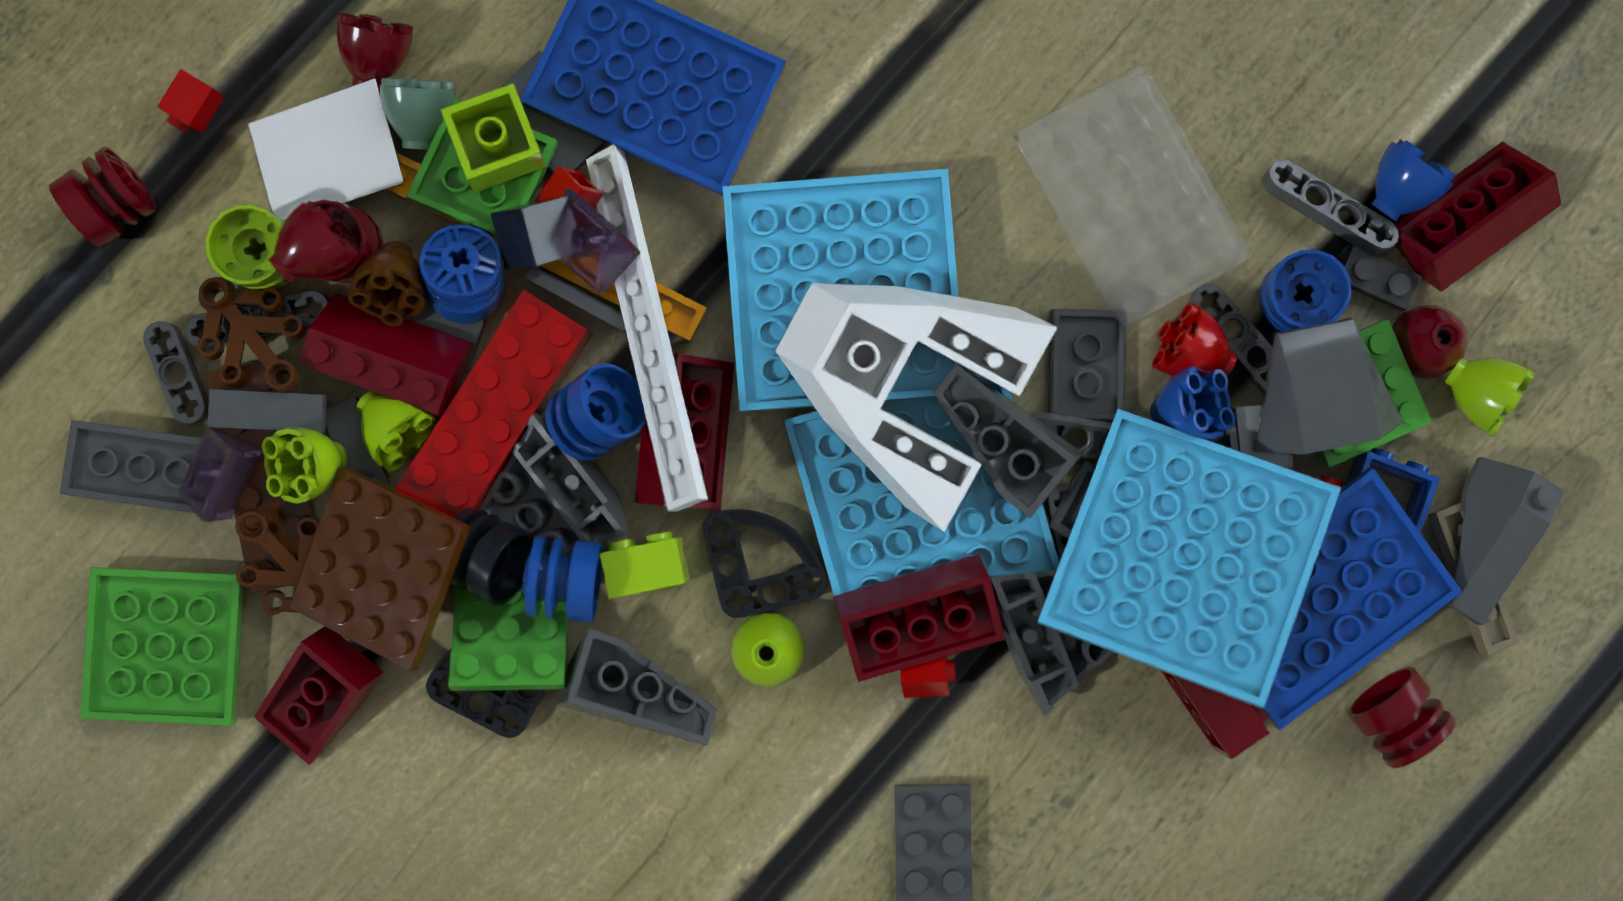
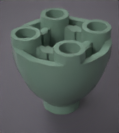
M381 78L380 98L383 111L393 130L402 139V148L429 149L439 125L444 120L441 109L452 106L453 99L456 97L454 82Z

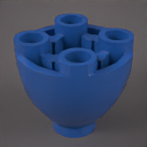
M1401 139L1397 144L1391 142L1383 154L1376 174V198L1372 202L1374 207L1394 221H1397L1401 215L1422 210L1438 201L1453 186L1451 181L1455 177V174L1437 162L1435 164L1430 161L1427 164L1422 161L1421 157L1424 155V152L1407 140L1404 142Z
M1192 366L1175 374L1161 389L1158 399L1151 404V419L1154 422L1177 429L1187 435L1211 440L1222 436L1225 430L1231 429L1235 424V415L1231 410V399L1227 390L1228 379L1225 373L1219 369L1208 372L1200 377L1195 371L1204 370Z

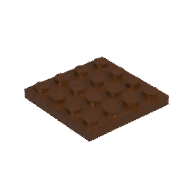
M339 467L289 608L409 671L418 670L471 526L349 467Z

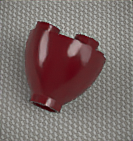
M339 13L337 21L338 47L342 60L353 77L352 85L355 86L376 79L378 90L380 91L381 78H390L406 59L411 46L414 27L397 22H391V25L382 23L381 17L368 14L355 16Z
M309 200L306 204L304 202L300 203L285 219L276 240L274 255L268 260L286 282L290 283L294 279H318L334 275L354 263L353 260L359 255L344 237L341 238L334 230L331 232L330 229L335 226L333 221L321 207L317 208Z
M1436 305L1416 306L1401 313L1392 327L1411 374L1414 377L1420 379L1440 377L1452 371L1456 364L1464 358L1468 346L1467 330L1462 320L1451 310ZM1437 336L1442 338V341L1439 342Z

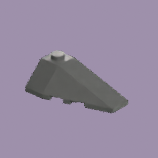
M956 363L933 393L956 429L964 436L973 450L977 461L983 465L994 482L993 485L999 494L1029 518L1033 516L1082 455L1080 451L1052 429L959 363Z
M1484 457L1477 458L1462 490L1461 503H1465L1463 524H1458L1457 537L1461 538L1459 558L1453 562L1452 578L1462 590V593L1448 603V607L1475 624L1483 625L1551 524L1565 491L1534 471Z
M589 628L586 629L567 666L566 689H560L556 701L557 705L705 746L708 745L717 713L716 707L685 684L679 683L661 670L662 667L638 653L625 640Z

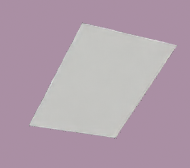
M376 79L248 124L272 213L284 221L302 202L306 204L309 200L315 202L324 199L346 203L404 183L386 115L383 111Z

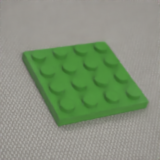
M90 567L80 719L220 726L235 725L244 586L238 583L236 574Z

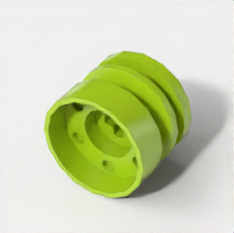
M238 205L221 212L211 223L205 238L206 255L212 268L224 279L251 290L262 291L266 288L277 290L288 284L268 260L274 255L276 240L284 220L254 205ZM259 245L266 247V250L261 252V259L254 255V253L260 251Z

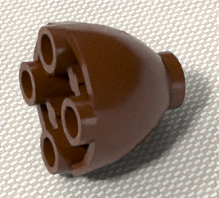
M390 241L383 248L368 255L352 276L348 296L350 304L362 309L369 315L381 319L388 326H399L403 323V320L420 314L426 305L427 287L423 282L420 264L413 256L412 249L403 242Z

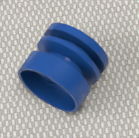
M464 224L443 228L435 232L425 242L420 254L421 274L423 282L427 287L428 300L438 314L446 320L460 324L477 323L490 317L501 306L506 292L500 249L493 237L480 228Z
M1300 250L1285 257L1264 277L1259 290V306L1265 319L1276 330L1281 332L1333 322L1347 308L1351 298V280L1344 265L1333 255L1320 250ZM1304 289L1308 295L1304 300L1295 301L1293 296L1297 294V291Z
M604 363L590 367L573 382L558 390L548 401L545 412L547 430L554 443L565 454L582 461H593L604 456L619 444L638 434L646 423V415L638 382L626 370L616 365Z
M535 536L524 570L523 594L525 595L526 616L537 617L541 609L542 600H545L546 618H553L558 603L565 602L567 620L593 623L600 591L602 573L600 553H603V544L577 540L571 557L564 556L563 540L555 538L551 554L549 555L547 537Z

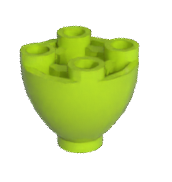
M1463 358L1456 364L1444 383L1451 386L1454 398L1466 418L1477 428L1493 437L1505 420L1500 414H1511L1523 396L1517 389L1523 392L1536 373L1518 363L1504 359L1484 358L1467 361Z
M373 391L364 394L357 403V410L361 413L360 432L363 444L379 467H384L389 473L399 470L406 460L420 451L436 426L434 414Z
M291 427L282 429L273 436L266 437L262 443V451L265 455L264 467L267 474L266 487L268 492L273 497H281L285 501L295 504L306 502L322 495L334 483L339 467H345L347 464V453L340 443L333 442L323 433L307 428Z
M763 612L751 616L739 625L732 638L731 656L734 666L743 679L756 686L774 687L786 683L797 674L804 661L805 644L800 630L791 620L780 614ZM769 646L773 649L774 656L771 660L765 661L761 659L759 651L762 647Z

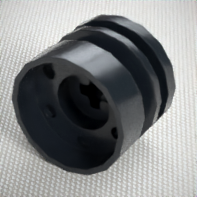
M477 507L466 508L454 517L471 526L450 584H454L461 590L468 589L474 596L494 606L503 605L511 600L523 587L526 560L532 550L534 536L509 522L502 523L496 516L488 515Z

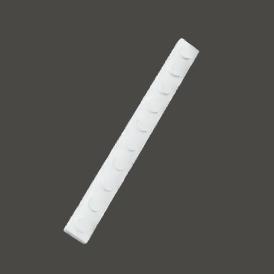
M613 144L586 159L591 182L604 194L597 203V209L668 511L678 512L708 498L625 153Z

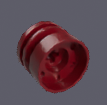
M106 146L94 153L96 160L88 157L82 161L83 169L88 179L78 171L71 169L49 184L50 192L64 215L87 240L100 248L105 247L124 233V228L118 215L126 222L135 226L141 221L140 214L148 217L156 211L155 203L140 176L127 162Z
M324 199L312 202L317 208L321 207L335 224L330 229L331 232L334 230L341 238L344 237L359 255L353 260L354 263L343 271L318 279L350 284L352 276L361 262L368 255L383 248L384 240L381 228L372 216L359 208Z
M1412 667L1399 669L1374 683L1352 703L1348 710V716L1363 735L1368 737L1377 735L1373 741V747L1377 752L1383 753V760L1391 768L1404 767L1429 754L1443 743L1456 725L1454 717L1450 712L1444 711L1440 700L1435 698L1426 700L1430 694V687L1415 668Z

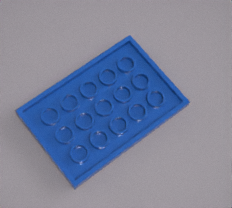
M568 0L520 101L523 106L608 145L615 144L630 155L723 196L722 186H730L785 69L786 61L653 0Z
M1372 468L1366 469L1340 490L1264 708H1262L1275 728L1279 730L1283 729L1462 593V590Z

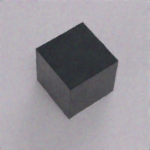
M569 196L538 200L490 213L505 269L538 266L583 252Z

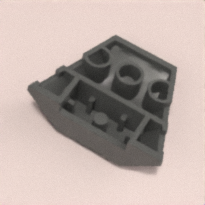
M1352 318L1275 333L1266 378L1268 387L1264 406H1261L1259 414L1261 423L1258 438L1254 439L1252 451L1257 453L1309 454L1381 439L1403 422Z
M537 413L532 414L527 423L529 426L520 442L515 444L511 451L513 453L503 472L498 474L479 509L485 511L488 515L496 516L502 523L509 522L528 531L534 536V539L535 536L547 537L549 555L551 554L555 538L563 540L564 555L572 553L577 540L600 543L629 533L620 495L594 461L577 460L565 454L554 443L548 432L546 419Z
M1057 570L989 576L1004 637L1018 673L1042 713L1046 716L1055 708L1053 705L1069 690L1073 691L1080 685L1079 681L1095 666H1100L1114 652L1038 624V619Z

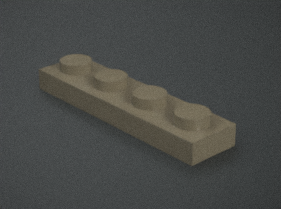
M1461 501L1428 513L1451 576L1453 562L1459 558L1461 538L1457 537L1458 524H1463L1465 503H1461ZM1501 597L1483 625H1477L1466 618L1479 656H1489L1519 643L1503 597Z

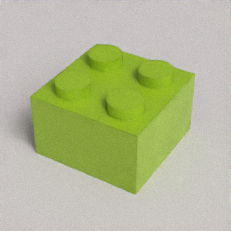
M514 83L441 109L462 168L474 193L546 167Z
M664 532L646 536L647 544L636 546L635 539L608 544L609 552L600 553L609 599L689 582L690 576L682 537L673 538L672 532Z

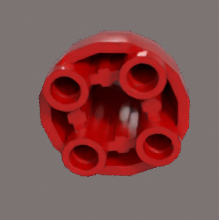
M1189 302L1174 322L1168 320L1161 327L1157 336L1161 344L1152 361V367L1172 377L1192 366L1204 370L1195 371L1200 377L1218 369L1228 376L1236 364L1237 354L1230 350L1227 337L1216 319L1197 304Z

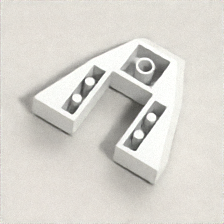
M812 283L781 339L776 353L823 420L907 509L945 532L982 464L971 456L883 410L881 407L917 341L1020 396L1057 327L1016 307L899 286Z

